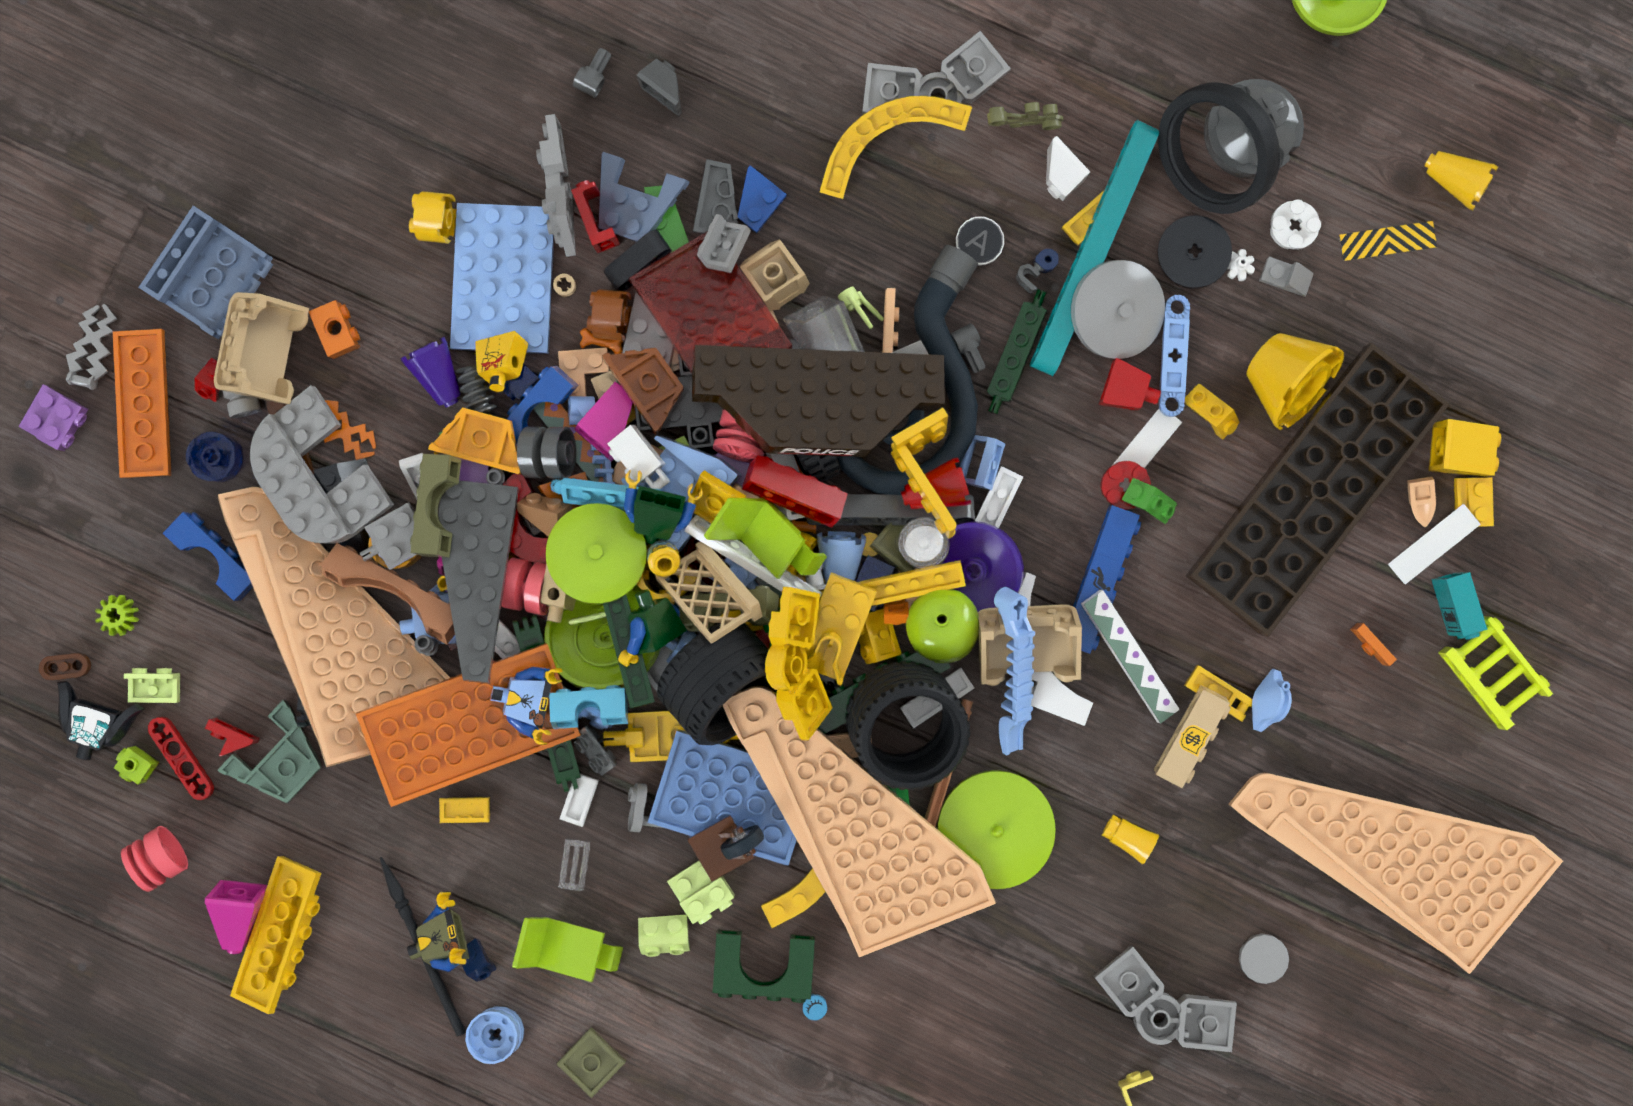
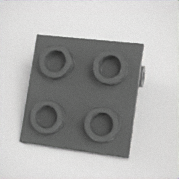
M589 725L579 731V737L573 739L576 749L580 753L585 754L589 760V766L595 773H599L602 776L617 765L615 761L617 758L610 749L605 752L604 749L607 747L602 748L600 745L603 740L597 741L600 736Z

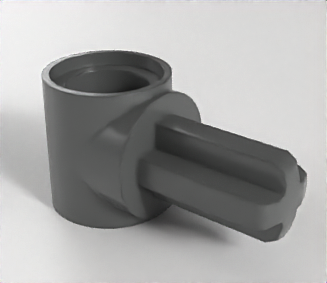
M598 49L590 66H582L574 78L573 86L596 98L603 87L605 78L602 72L609 62L611 54L605 49Z
M970 323L952 332L950 335L959 353L964 354L972 372L977 373L985 368V364L977 349L981 342L979 333L974 325Z

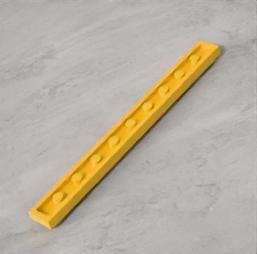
M960 560L858 582L877 589L872 606L917 597L936 590H950L966 586ZM739 609L729 610L728 617L737 618L741 615V611ZM748 621L744 622L752 631L763 629V625L754 626Z

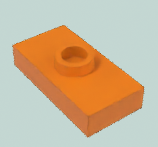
M1356 623L1350 629L1363 643L1361 645L1362 649L1369 656L1374 655L1382 665L1391 666L1397 660L1364 623Z

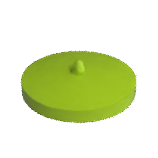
M637 585L626 594L631 612L639 608L635 594L642 590ZM576 600L573 611L563 610L561 623L546 622L544 641L548 644L556 668H561L563 671L559 674L567 682L579 689L594 687L596 690L606 689L607 686L611 685L625 688L607 618L603 617L573 625L569 624V621L572 619L604 612L603 604H589ZM661 648L656 652L642 654L647 672L655 663Z
M991 770L979 772L961 781L944 800L937 822V829L981 866L990 889L1011 888L1028 881L1045 865L1055 841L1054 815L1043 793L1024 777L1007 771Z

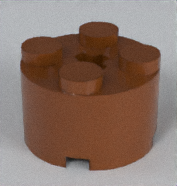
M603 289L591 292L590 306H592V316H588L587 330L592 331L594 338L625 341L624 333H627L632 306L627 304V299L632 300L629 292Z

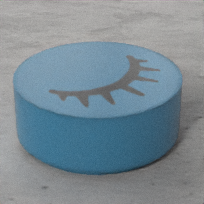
M812 994L811 1000L806 999V1002L803 1003V1013L810 1020H819L827 1012L826 1000L821 995Z

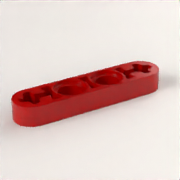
M166 717L152 719L148 725L149 735L189 794L196 800L209 798L214 792V784L172 721ZM157 723L165 724L166 727H164L163 729L164 733L156 732V729L158 728ZM173 735L172 738L166 739L164 742L162 741L166 736ZM172 741L180 745V752L177 755H172L168 750V746ZM185 762H191L194 766V771L191 775H186L182 771V765ZM199 774L200 778L196 780L200 785H206L207 788L204 789L206 794L203 792L198 793L199 785L196 781L190 783L189 779L195 778Z

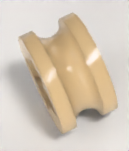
M560 274L554 279V290L560 296L569 297L576 291V282L572 276ZM563 279H566L571 284V288L567 287L568 291L563 292L561 287H558L559 283H563L561 281Z

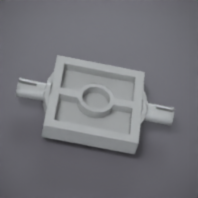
M409 502L364 527L373 545L360 552L361 556L371 552L363 557L364 561L378 554L384 560L388 569L391 570L417 555L411 553L410 539L414 529V510Z

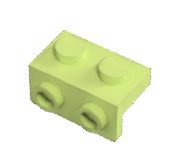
M132 668V673H124V679H128V702H180V673H172V668H157L156 673H147V668Z
M687 915L638 918L639 949L642 955L648 957H655L660 955V953L680 955L685 951H690Z

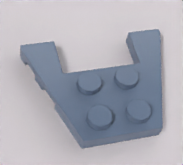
M603 152L601 159L599 228L606 230L612 227L616 235L637 242L645 234L659 226L663 220L662 217L669 207H673L677 201L676 198L683 189L687 188L689 181L667 173L659 196L654 197L617 184L625 160Z

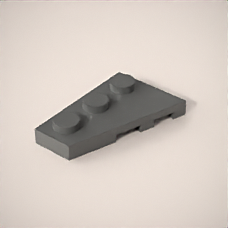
M706 159L692 231L693 233L703 235L707 234L709 225L716 214L722 215L726 222L738 224L731 164Z

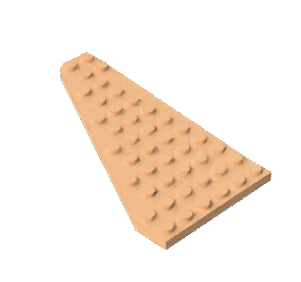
M249 487L218 494L224 520L315 733L325 766L330 767L371 755L356 712L444 681L450 677L430 656L419 653L415 649V641L408 634L402 635L400 625L362 586L344 588L323 576L320 564L329 552L320 543L304 540L294 534L286 526L262 488Z
M752 686L735 693L723 704L730 724L747 750L843 921L859 957L996 904L981 866L887 786L875 780L862 765L830 738L817 729L809 741L800 740L793 721L784 720L776 702L777 694L764 686Z
M1259 773L1252 776L1229 803L1246 820L1448 956L1468 974L1474 970L1563 862L1555 853L1530 834L1270 773Z

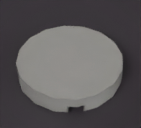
M1261 933L1251 936L1242 945L1239 953V963L1248 978L1257 983L1267 984L1277 981L1284 975L1288 968L1289 955L1287 948L1279 939L1272 935Z

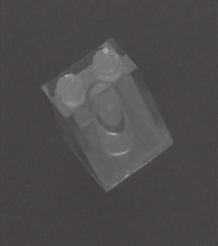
M822 296L783 318L800 349L864 352L844 301Z

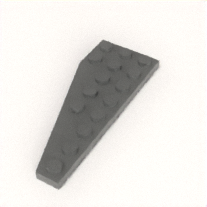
M459 480V484L449 488L441 497L438 517L442 526L453 533L450 558L442 557L464 681L490 683L518 500V487Z

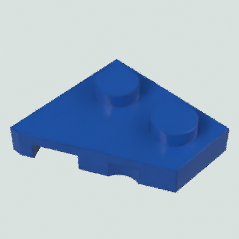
M751 165L748 167L738 219L757 234L787 197V194Z

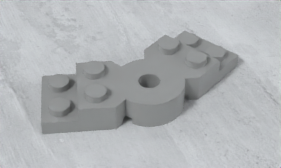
M981 31L945 58L941 63L940 72L930 73L924 77L917 68L868 63L862 114L880 104L897 98L921 95L931 96L934 93L942 94L944 99L972 104L987 92L993 84L1010 72L1011 68Z
M555 114L545 115L546 123L542 124L544 138H547V140L539 141L540 149L536 150L537 160L541 164L542 169H544L546 182V199H542V208L544 214H549L550 219L547 220L549 235L553 234L555 243H558L559 247H564L566 257L576 255L573 219L574 206L570 182H564V177L569 176L562 128Z
M1132 945L1094 975V978L1124 1015L1133 1017L1135 1027L1147 1041L1157 1045H1164L1176 1038L1182 1047L1232 1052L1237 1006L1235 1001L1210 999L1208 996L1183 994L1179 999L1175 1000L1171 995L1164 992V984ZM1157 1013H1164L1165 1018L1162 1022H1153V1018Z

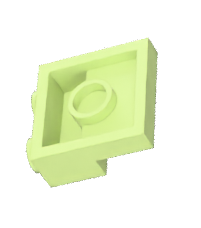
M699 860L667 880L692 924L698 921L701 925L712 918L710 913L717 908L723 911L733 904L731 899L734 898L735 894L724 877L721 876L711 882Z

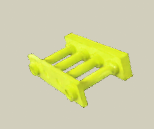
M1484 616L1487 630L1481 631L1479 637L1470 639L1459 649L1444 647L1438 653L1499 729L1508 730L1515 725L1510 719L1512 717L1511 714L1537 693L1540 696L1550 697L1553 693L1548 688L1550 687L1549 682L1542 675H1538L1503 632L1504 626L1495 617ZM1493 635L1501 647L1476 667L1469 668L1464 661L1466 659L1465 656ZM1508 654L1516 666L1490 687H1485L1480 681L1481 675ZM1523 673L1532 685L1507 705L1500 706L1495 700L1496 694Z

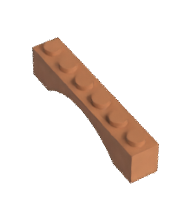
M336 543L320 564L323 576L344 588L353 586L374 587L397 595L416 611L423 622L426 633L448 645L455 635L450 603L447 604L440 600V597L432 591L426 592L420 589L419 585L410 579L406 581L400 578L394 570L378 566V563L372 558L364 561L363 557L358 555L357 551L347 545L344 547Z

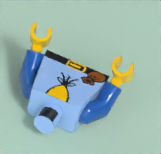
M530 667L517 672L515 677H510L508 688L493 686L490 701L504 703L503 713L506 715L507 721L518 732L534 739L537 744L547 745L548 743L542 741L541 737L543 733L551 735V732L539 728H543L552 684L562 682V680H557L554 674L563 671L561 668L550 670L547 668Z

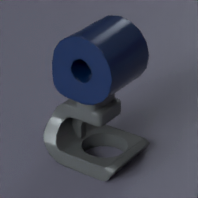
M1044 249L1035 257L1033 261L1034 266L1025 264L1018 269L1016 281L1028 293L1036 292L1037 287L1024 275L1030 274L1037 278L1040 272L1049 273L1053 271L1059 262L1056 251Z

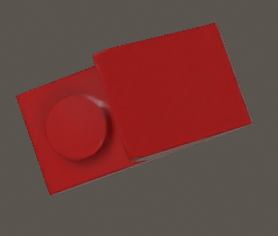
M218 718L209 719L205 729L212 731L210 735L220 740L227 738L219 756H224L256 744L260 740L259 737Z

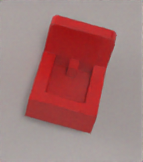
M211 358L194 378L195 391L202 398L216 402L219 399L220 391L214 386L217 360Z

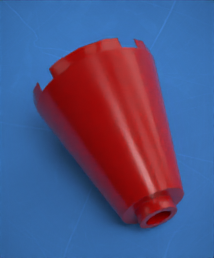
M958 457L952 458L925 474L945 507L968 506L972 504L970 499L965 500V496L969 495L962 468H956L955 463L960 462ZM909 483L904 485L905 491H901L904 505H910L911 509H923L924 507L921 503L923 499L919 492L914 493Z

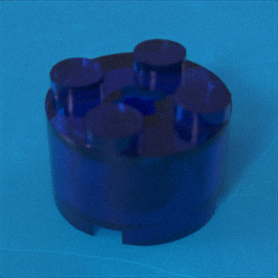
M205 432L189 443L186 451V461L196 477L206 481L226 482L234 479L243 465V449L234 438L217 432ZM213 454L218 455L217 460L212 459Z

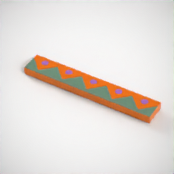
M551 402L538 404L534 411L548 428L569 427L576 442V463L586 473L591 481L604 482L603 477H594V469H602V464H592L593 455H601L600 452L591 451L590 443L574 430L576 425H569L568 413L563 406Z

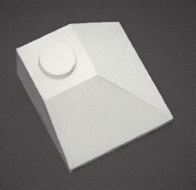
M1056 136L1047 149L1046 184L1049 186L1047 190L1055 199L1060 198L1064 201L1085 181L1090 171Z

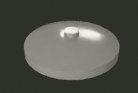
M1126 260L1107 261L1092 268L1077 285L1071 304L1072 324L1080 341L1093 353L1113 359L1129 358L1149 347L1159 334L1165 316V299L1158 280L1147 268Z

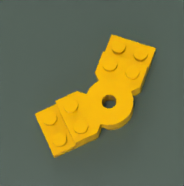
M783 587L780 598V612H771L768 637L772 646L766 656L765 673L770 686L777 690L776 702L784 720L793 721L800 740L809 741L832 710V705L818 671L807 668V655L805 651L810 650L814 644L820 593L793 587Z

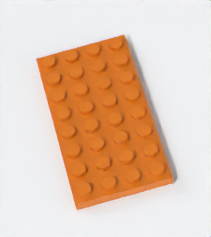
M547 643L493 662L489 684L464 681L462 674L356 712L358 722L391 807L580 736L578 727L553 729L550 723V699L548 700L543 728H539L551 732V735L543 733L541 737L542 741L548 743L547 745L537 744L534 739L518 732L507 721L506 715L503 713L504 703L490 701L493 686L508 688L510 677H515L517 672L530 667L547 668L550 670L556 668ZM555 673V678L560 680L558 673ZM562 683L552 684L550 693H556L557 690L563 689Z

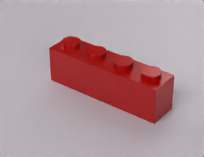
M757 455L749 464L742 485V490L831 528L841 519L848 493L841 491L837 486L822 483L814 476H806L797 472L793 467L783 466L767 456Z

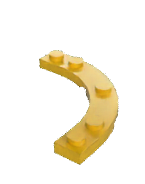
M921 95L897 98L872 108L859 117L837 142L828 161L820 193L843 199L848 179L857 157L865 146L882 132L902 123L920 121L938 123L965 131L972 106L940 97Z
M812 868L796 886L762 904L761 907L771 927L774 928L804 912L826 891Z

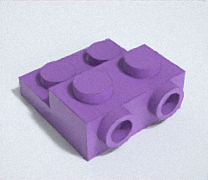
M43 384L19 427L54 449L65 451L74 442L75 437L73 435L78 427L85 423L88 409Z

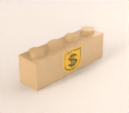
M1200 685L1154 768L1157 776L1183 788L1185 783H1190L1195 773V770H1193L1197 761L1201 762L1207 751L1205 747L1208 741L1214 740L1219 730L1217 728L1218 723L1221 719L1224 720L1230 711V702L1226 697Z

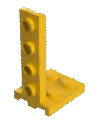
M941 408L891 437L894 442L891 444L893 450L891 455L898 469L902 473L905 471L910 478L908 483L913 492H919L923 499L921 503L928 514L932 512L936 519L934 523L941 534L945 533L948 539L955 535L956 522L912 456L923 450L924 445L931 441L936 443L945 436L948 414L944 408Z

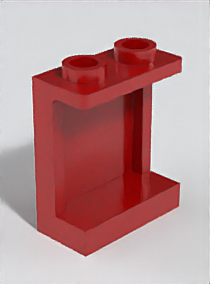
M589 180L576 184V188L572 189L571 192L591 244L596 252L600 253L619 246L620 243L612 227L599 232L588 201L590 199L600 196V191L595 182L590 183Z

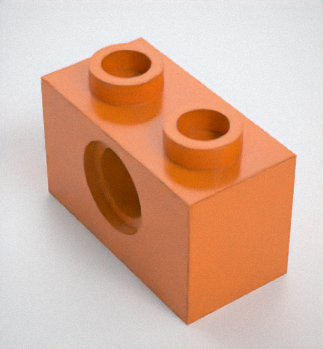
M334 300L309 311L327 357L335 359L360 348L357 342L360 340V336L355 327L351 328L348 321L351 316L345 304L342 305ZM340 323L342 326L340 333L333 335V325Z

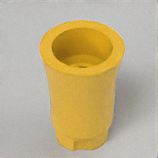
M1115 815L1111 816L1102 833L1103 837L1110 839L1109 842L1120 847L1142 865L1150 856L1159 838V834L1147 831Z

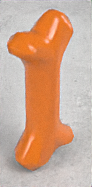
M583 328L580 331L582 336L580 346L582 349L593 344L609 348L615 354L623 352L621 346L623 341L594 338L587 328Z

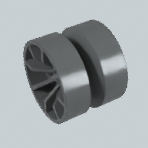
M529 426L523 428L517 443V461L521 474L525 478H545L546 476L553 479L569 478L573 473L576 463V442L569 427H549L546 429L545 427Z

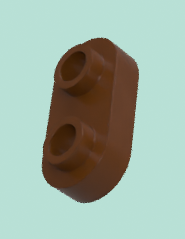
M83 653L47 656L39 664V672L46 680L83 677L91 669V661ZM77 661L82 663L80 670L76 667ZM54 663L58 666L56 672L52 670V665Z

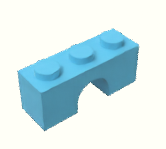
M611 685L607 686L606 689L596 690L594 687H585L581 691L559 689L556 693H550L549 695L550 723L553 729L578 727L579 715L587 707H594L600 710V719L603 726L628 724L627 694L625 688Z

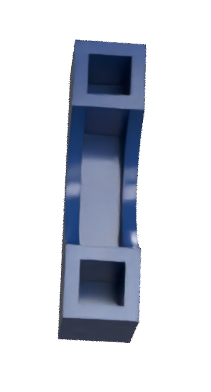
M547 366L538 375L540 380L537 384L529 386L522 395L524 399L519 405L517 403L514 404L507 412L509 416L507 420L512 421L516 444L518 443L521 431L528 426L530 413L538 404L542 402H551L557 405L564 404L579 386L558 366H551L550 368Z
M182 512L163 534L180 550L188 551L196 547H203L209 550L215 556L219 565V577L216 585L233 601H241L253 586L242 561L238 558L239 553L231 546L226 547L221 542L222 537L213 529L208 530L203 525L204 520L195 512L192 514Z

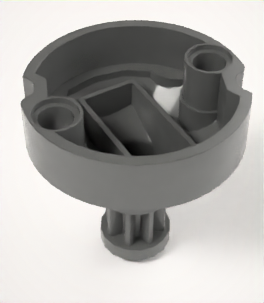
M1249 79L1233 84L1232 86L1243 90L1254 98L1269 116L1278 137L1280 146L1279 169L1282 168L1290 160L1289 152H1294L1300 146L1303 137L1304 121L1298 103L1285 88L1268 80ZM1219 104L1212 107L1204 123V140L1209 155L1225 172L1240 178L1254 179L1257 172L1258 158L1250 131L1244 122L1231 110Z

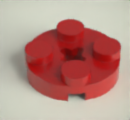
M1132 461L1117 462L1110 466L1103 474L1101 492L1111 505L1124 510L1136 508L1135 506L1122 500L1125 492L1122 487H1119V483L1124 482V478L1129 479L1128 481L1131 483L1132 479L1135 478L1151 485L1150 477L1147 470L1138 463Z

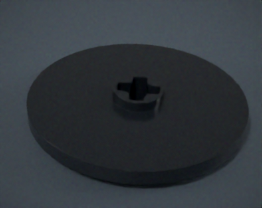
M1198 215L1186 216L1173 222L1164 231L1158 245V260L1164 274L1174 283L1186 288H1203L1215 283L1226 272L1232 257L1231 241L1225 229L1216 221ZM1192 246H1196V249L1202 252L1198 254L1197 258H1193V254L1188 253V251H1191Z

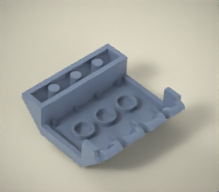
M192 206L138 288L158 301L165 303L219 340L223 335L231 297L238 292L255 293L261 284L258 281L259 278H265L274 265L271 263L273 258L200 209Z

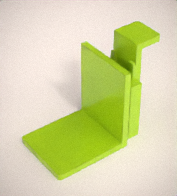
M728 498L704 534L707 540H741L777 579L781 578L789 564L801 575H815L827 558L824 553H814L804 543L806 540L800 535L801 532L774 503L763 498Z
M548 917L524 918L512 967L516 969L539 967L593 982L596 968L609 972L618 970L623 947L604 944L605 933Z

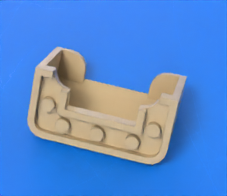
M235 293L228 305L214 375V386L216 389L282 404H290L294 388L290 380L283 378L293 331H301L307 325L309 308L263 294Z
M1070 605L1028 606L1027 619L1032 630L1035 631V636H1033L1035 648L1032 649V656L1034 657L1032 669H1034V672L1054 671V675L1062 682L1081 680L1082 626L1076 608ZM986 608L978 612L981 684L996 686L1005 680L1007 669L1013 665L1006 660L1007 656L1013 652L1006 646L1014 638L1005 634L1004 623L998 608Z

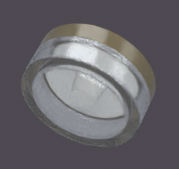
M914 519L904 526L899 535L898 544L900 552L906 562L914 568L921 569L940 565L948 555L949 539L945 533L941 534L938 531L933 519Z

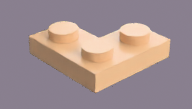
M608 348L558 351L559 368L579 385L570 396H587L585 375L609 372V367L602 359V355L608 353Z

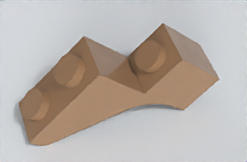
M531 493L517 503V510L549 537L551 530L558 520L572 510V504L563 503V501L557 498L551 499L543 497L538 493Z

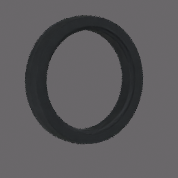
M1204 83L1190 88L1171 102L1162 116L1159 126L1158 146L1163 167L1175 188L1194 205L1213 213H1235L1254 205L1274 184L1280 166L1278 137L1267 113L1254 98L1243 90L1225 83ZM1210 102L1224 106L1235 113L1250 131L1257 150L1258 165L1255 178L1245 192L1225 194L1215 191L1202 183L1189 168L1181 149L1180 129L1184 115L1193 104Z

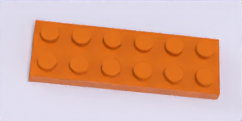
M165 330L113 331L119 477L171 476Z

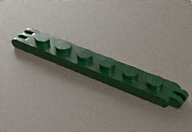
M536 614L531 616L532 623L534 624L532 626H529L527 617L522 618L524 628L519 629V622L517 620L512 621L520 652L544 644ZM571 740L547 748L557 785L562 783L564 793L569 791L568 781H572L574 790L579 789L576 779L581 778Z

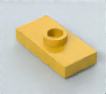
M490 797L439 798L440 823L490 822Z

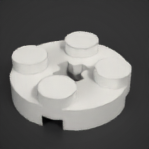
M1294 200L1282 204L1274 211L1270 220V233L1273 240L1285 249L1299 250L1307 247L1316 239L1321 228V221L1315 209L1302 200ZM1291 219L1300 222L1299 231L1297 229L1290 230Z

